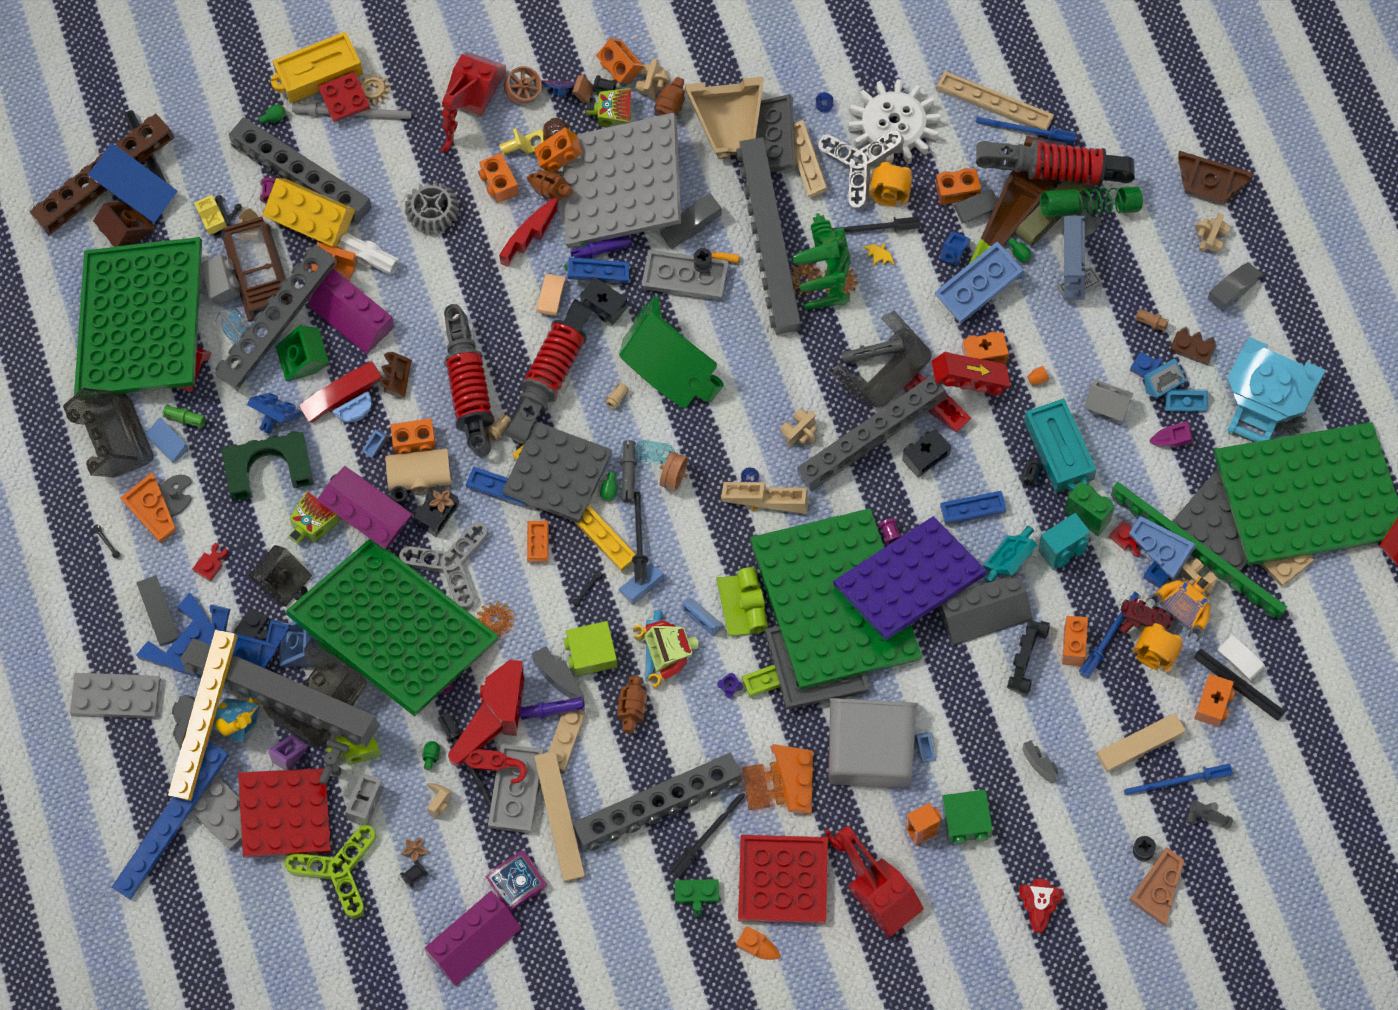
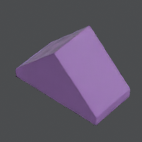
M290 735L270 748L268 753L274 764L284 770H292L309 746L293 735Z

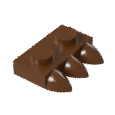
M1184 327L1177 331L1169 352L1208 366L1214 353L1216 342L1214 337L1203 341L1201 332L1190 336L1188 328Z
M387 352L384 354V357L389 364L381 367L386 377L379 379V382L384 388L383 392L401 399L406 394L412 360L395 352Z

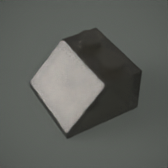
M274 545L250 572L248 577L263 592L286 607L293 599L292 594L299 592L312 575L287 548Z

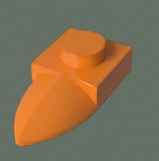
M748 926L745 927L736 944L737 948L760 959L774 960L781 957L776 946L766 938V935Z

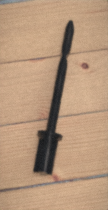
M919 216L897 219L894 217V222L837 228H844L845 233L894 228L895 233H897L898 230L919 229L920 222Z
M640 491L634 492L637 555L632 557V563L634 564L635 583L643 585L644 582H647L648 557L643 555Z
M445 713L438 718V721L448 737L447 742H454L456 744L462 733H459L450 714ZM465 763L487 805L491 808L492 798L476 769L470 768Z
M745 793L739 794L731 802L726 811L717 818L691 849L687 847L683 849L682 855L669 868L673 875L679 878L693 860L696 861L698 859L695 853L727 818L728 813H731L744 798Z

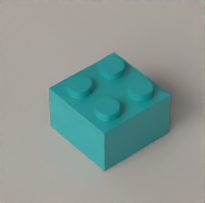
M1074 513L1041 534L1038 552L1052 570L1058 566L1062 568L1069 563V559L1075 555L1079 557L1086 552L1090 531L1078 515Z

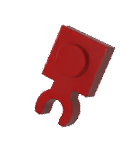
M1123 520L1109 534V538L1124 551L1128 547L1131 548L1132 554L1138 558L1140 552L1136 548L1140 546L1130 537L1129 532L1132 527Z
M218 543L213 544L210 555L204 552L192 568L193 572L209 582L213 580L223 566L220 560L225 559L228 555L226 548L221 553L216 552L219 549Z

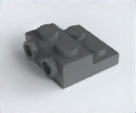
M190 695L180 696L178 703L175 702L172 708V715L177 723L173 736L180 751L195 703V698Z

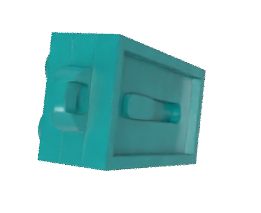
M1065 398L1026 411L1024 423L1055 493L1066 489L1072 492L1080 481L1086 485V482L1094 480L1097 469Z

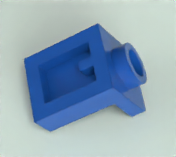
M952 231L943 244L940 259L958 266L963 253L970 244L971 238Z
M1140 351L1130 367V371L1144 378V375L1162 366L1163 358L1159 356L1156 360Z

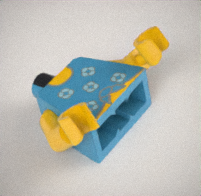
M252 697L246 701L230 698L224 699L220 706L217 707L213 730L243 742L258 721L260 703Z

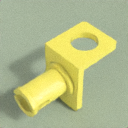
M514 128L515 138L499 145L504 156L518 149L530 155L535 152L534 148L536 146L531 145L534 137L538 136L541 138V143L544 142L543 130L539 129L523 136L517 128Z

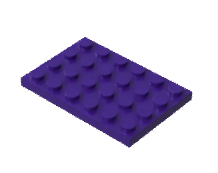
M932 516L833 580V585L879 635L887 641L986 576V569Z

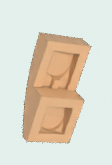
M551 274L545 275L537 305L538 313L557 316L566 277Z

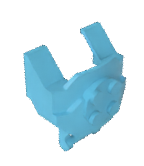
M1249 337L1228 376V383L1238 407L1227 432L1231 434L1236 433L1254 442L1269 440L1277 423L1302 416L1306 413L1326 370L1308 362L1303 366L1292 359L1268 350L1267 344ZM1239 420L1265 431V435L1261 436L1237 424Z

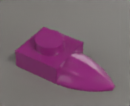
M1186 421L1168 426L1158 431L1149 441L1159 446L1172 445L1173 448L1193 443L1190 424Z

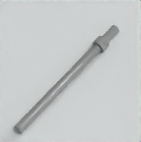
M312 103L308 105H292V112L308 113V115L312 116L329 114L326 106H317V104ZM367 109L352 116L411 119L412 111Z

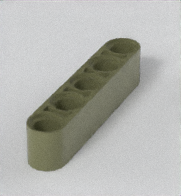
M1073 178L1071 182H1067L1065 179L1055 191L1075 189L1078 192L1082 189L1089 191L1093 185L1083 184L1081 178L1078 183H1075ZM1082 191L1080 194L1081 197H1083L1087 192ZM1039 205L1019 225L1015 234L1027 244L1033 246L1063 216L1044 217Z

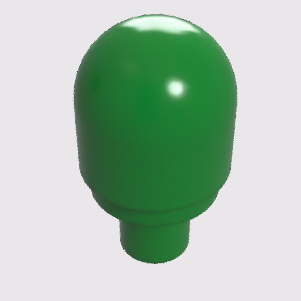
M274 105L265 111L266 114L259 117L262 125L269 121L271 124L276 123L285 117L286 110L282 105Z
M1014 237L1011 238L1007 243L1013 248L1011 250L1013 256L1021 263L1030 261L1032 258L1031 250L1025 243H1018Z
M609 472L607 480H604L602 483L600 496L604 501L610 502L616 498L618 483L615 482L616 473Z
M436 741L427 742L423 748L422 759L425 761L424 769L428 771L432 770L433 763L439 760L441 747Z

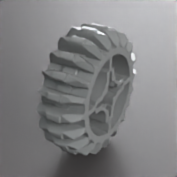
M427 181L424 187L419 184V190L413 188L412 194L407 196L408 201H405V215H407L408 222L412 223V227H418L420 233L426 229L427 234L431 230H434V233L437 234L438 229L445 231V226L451 227V221H456V215L459 213V202L456 200V194L452 193V189L450 187L446 188L444 183L438 186L436 181L433 185H430ZM446 202L448 204V207L446 211L443 213L441 208L443 207V204ZM421 203V211L417 213L416 208Z

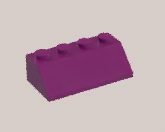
M334 268L313 293L307 304L311 310L366 355L394 328L392 316Z
M346 466L334 476L317 499L322 505L384 549L390 548L413 515Z
M491 890L425 947L426 955L451 983L457 986L522 928L504 903Z

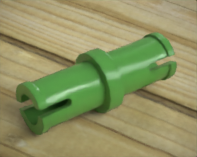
M167 404L163 409V417L179 421L180 424H190L199 428H203L205 425V415L190 412L187 408L179 409Z

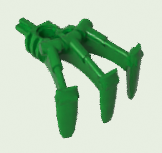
M817 213L816 217H813L814 223L811 224L815 247L797 253L793 256V261L795 264L825 261L827 270L824 277L799 286L800 291L803 292L829 288L830 290L827 297L804 304V308L808 310L836 305L843 306L850 302L849 294L843 292L849 265L851 264L844 228H837L832 231L830 221L825 220L824 215L820 216V213Z

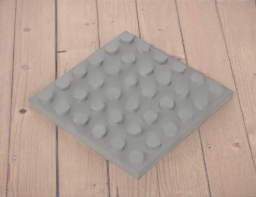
M675 113L577 134L583 154L563 166V177L573 189L570 197H564L565 245L568 248L589 242L593 243L681 224L677 116Z

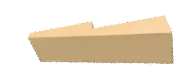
M724 482L721 500L722 502L807 514L809 495L807 488H766L765 482Z
M1173 713L1098 751L1096 755L1106 772L1143 757L1145 753L1181 738L1186 730L1176 713Z

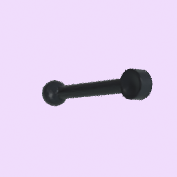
M217 195L215 201L219 203L227 227L231 226L222 202L223 197Z
M241 204L234 206V210L228 216L229 221L238 211L242 210ZM223 229L213 233L216 238L221 237Z
M98 524L94 525V533L99 534L112 552V557L115 559L119 558L120 552L114 549L102 533L101 526Z
M597 570L593 573V578L578 598L573 599L572 603L574 606H579L581 599L594 582L601 579L602 573Z

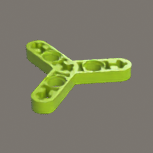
M369 825L360 826L334 858L291 854L286 858V869L294 876L332 880L346 915L351 919H357L364 913V905L350 872L375 842L376 835L374 829ZM369 832L370 838H369V839H367V838H364V839H363V841L361 842V844H362V846H364V847L361 848L360 845L358 844V843L362 840V835H361V833H365V834H366V833ZM351 847L358 850L357 856L353 858L346 855V851ZM341 857H343V858L345 859V861H346L343 865H342L343 861H342ZM295 860H298L300 865H306L305 861H308L307 871H304V866H297L296 869H293L290 863L293 864ZM314 862H321L323 868L319 872H313L311 865ZM342 865L343 872H337L335 874L334 867H340ZM345 883L352 885V890L348 894H343L340 891V887ZM353 898L355 905L359 906L357 907V912L354 913L352 910H349L351 905L348 899Z

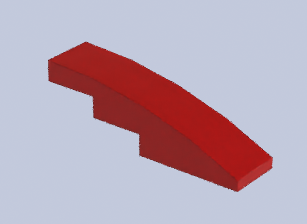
M557 198L548 201L522 223L499 254L500 264L508 267L516 251L524 254L533 238L541 241L559 209Z
M371 361L335 380L299 406L308 421L313 423L326 412L332 413L333 410L339 408L346 401H351L360 396L383 377L374 362Z
M910 365L896 377L895 381L908 392L926 380L927 377L923 378ZM946 393L947 399L929 412L957 433L971 420V417Z

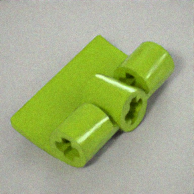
M748 567L739 570L736 576L716 577L728 635H748L760 633L768 629L764 609L765 604L756 569Z

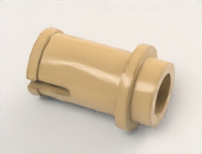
M618 382L611 395L606 397L605 404L611 409L620 407V402L629 391V388L625 384Z
M502 414L493 426L488 427L489 437L493 440L500 439L502 437L501 434L508 428L512 420L507 415Z

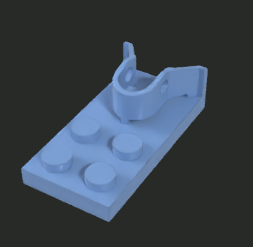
M997 241L934 293L962 324L1013 281L1023 280L1025 278L1024 270Z

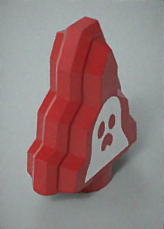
M1035 879L1032 885L1019 886V896L1024 900V909L1030 913V924L1034 933H1043L1048 925L1049 915L1055 912L1057 903L1062 900L1063 890L1050 886L1051 882L1045 879Z

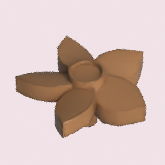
M446 490L442 494L434 491L435 500L429 504L431 507L438 506V510L442 514L445 506L450 507L454 505L453 501L449 498L450 490Z
M422 838L417 839L415 843L406 839L408 848L404 849L401 855H411L412 861L415 862L418 859V855L423 856L428 854V852L422 847Z

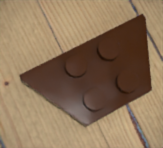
M1180 150L1178 153V162L1185 194L1224 205L1253 178L1254 173Z

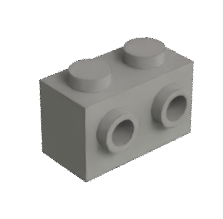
M219 254L201 264L210 300L222 305L240 295V284L234 271L235 264L230 258Z
M1094 379L1084 408L1088 409L1090 413L1108 416V419L1112 421L1123 422L1134 393Z

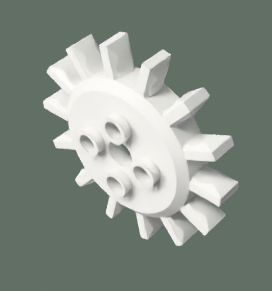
M897 79L894 85L895 91L886 92L883 83L879 81L877 82L878 95L876 97H871L864 90L860 92V99L867 104L865 108L851 104L850 114L862 117V121L848 122V131L863 130V134L854 139V146L856 148L867 142H873L888 131H898L904 137V144L894 153H902L906 163L910 164L912 161L910 150L916 147L924 155L928 153L929 147L922 141L923 137L933 140L938 139L939 131L927 128L926 124L940 123V113L925 114V110L934 106V99L930 97L919 103L916 98L919 96L920 86L916 85L908 95L901 92L902 82ZM896 116L900 121L898 123H891L889 118ZM882 122H883V123H885L886 125H885V126H880L879 123H882ZM899 127H905L906 129L900 130ZM895 136L892 137L893 144L896 143L897 138ZM875 147L872 152L873 155L876 156L879 150L882 151V147ZM894 153L886 157V162L892 164Z

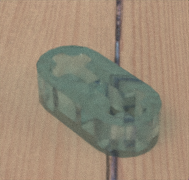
M649 440L640 441L636 446V455L640 460L665 465L669 455L664 458L662 454L665 451H668L669 455L672 451L675 452L674 448L669 444ZM644 447L648 448L646 454H642Z

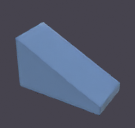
M375 429L362 452L373 458L390 439V436L382 430Z
M930 733L915 734L922 763L936 760Z

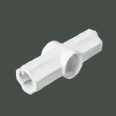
M348 233L340 239L338 248L356 253L357 261L361 265L368 268L372 266L389 275L394 274L399 259L382 251L374 242L368 240L364 242Z

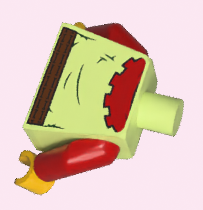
M664 620L647 624L644 628L640 625H636L633 628V632L641 631V634L635 635L634 638L637 641L646 639L656 672L660 671L659 675L651 674L648 677V681L653 678L658 679V682L651 686L652 688H658L661 680H667L678 674L687 665V659L692 655V650L698 648V639L695 636L687 638L683 627H676L674 624Z

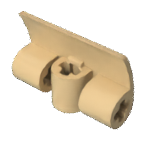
M448 449L386 456L389 493L396 486H402L406 491L411 490V492L416 494L428 492L430 488H435L436 485L441 487L452 486Z

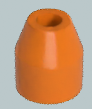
M1044 366L1034 369L1027 376L1031 385H1041L1050 381Z

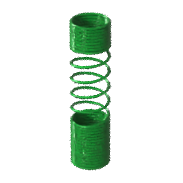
M1138 186L1120 187L1119 190L1113 187L1109 191L1105 188H1101L1100 191L1093 188L1089 192L1086 189H1082L1080 192L1075 189L1043 191L1040 197V210L1044 217L1072 216L1077 213L1082 215L1083 200L1080 194L1082 191H1086L1088 193L1086 210L1091 215L1093 212V201L1090 192L1095 190L1098 193L1096 197V211L1098 214H1101L1103 201L1100 192L1105 190L1107 191L1105 207L1106 211L1110 214L1113 203L1109 192L1114 189L1117 191L1115 198L1116 211L1118 213H1134L1142 209L1143 195ZM1108 195L1110 197L1111 202L1110 212L1107 208ZM1098 196L1100 197V201H1101V211H1100V212L1098 211V205H1097V204H1098ZM1079 197L1081 200V213H1079ZM1089 197H1090V200H1091V212H1090V213H1089V210H1088V198H1089Z

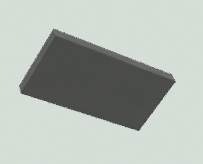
M791 94L761 100L756 138H764L770 173L796 168L793 97Z

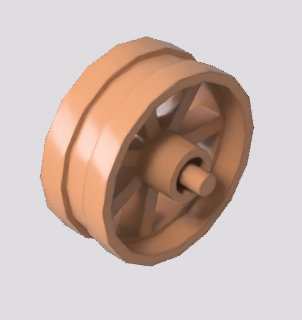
M520 66L508 74L503 86L508 99L522 105L532 102L541 91L542 83L540 76L535 70L530 67ZM521 72V80L514 73ZM525 74L529 75L531 78H525ZM510 78L513 79L517 84L510 85ZM534 81L536 87L530 86V82ZM515 88L517 93L514 94L511 89ZM527 89L534 91L535 94L530 97ZM523 92L526 98L519 97L520 93Z
M674 451L670 453L665 465H660V469H663L660 477V486L667 487L672 491L678 489L683 477H688V474L685 473L688 463L687 456L679 455Z

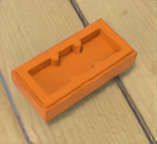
M527 521L528 563L549 562L548 521Z

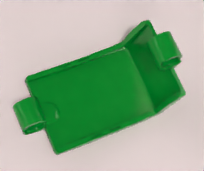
M654 295L651 301L644 305L636 316L634 324L623 337L619 356L651 386L684 409L695 395L707 402H712L724 387L723 381L719 377L712 375L717 368V363L683 337L660 316L659 297Z

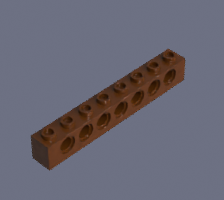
M155 113L153 116L146 118L139 127L132 129L121 141L115 142L114 145L142 164L175 137L171 129ZM104 153L100 154L90 165L83 167L77 175L69 178L63 186L52 191L45 200L34 205L32 210L29 211L35 222L48 236L107 191V189L88 176Z

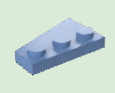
M1141 516L1129 532L1130 537L1173 581L1195 549L1194 543Z

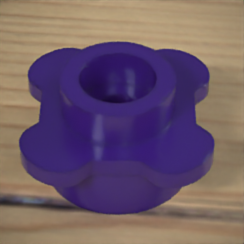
M729 673L717 683L718 688H721L728 698L743 688V684L738 681L734 673Z

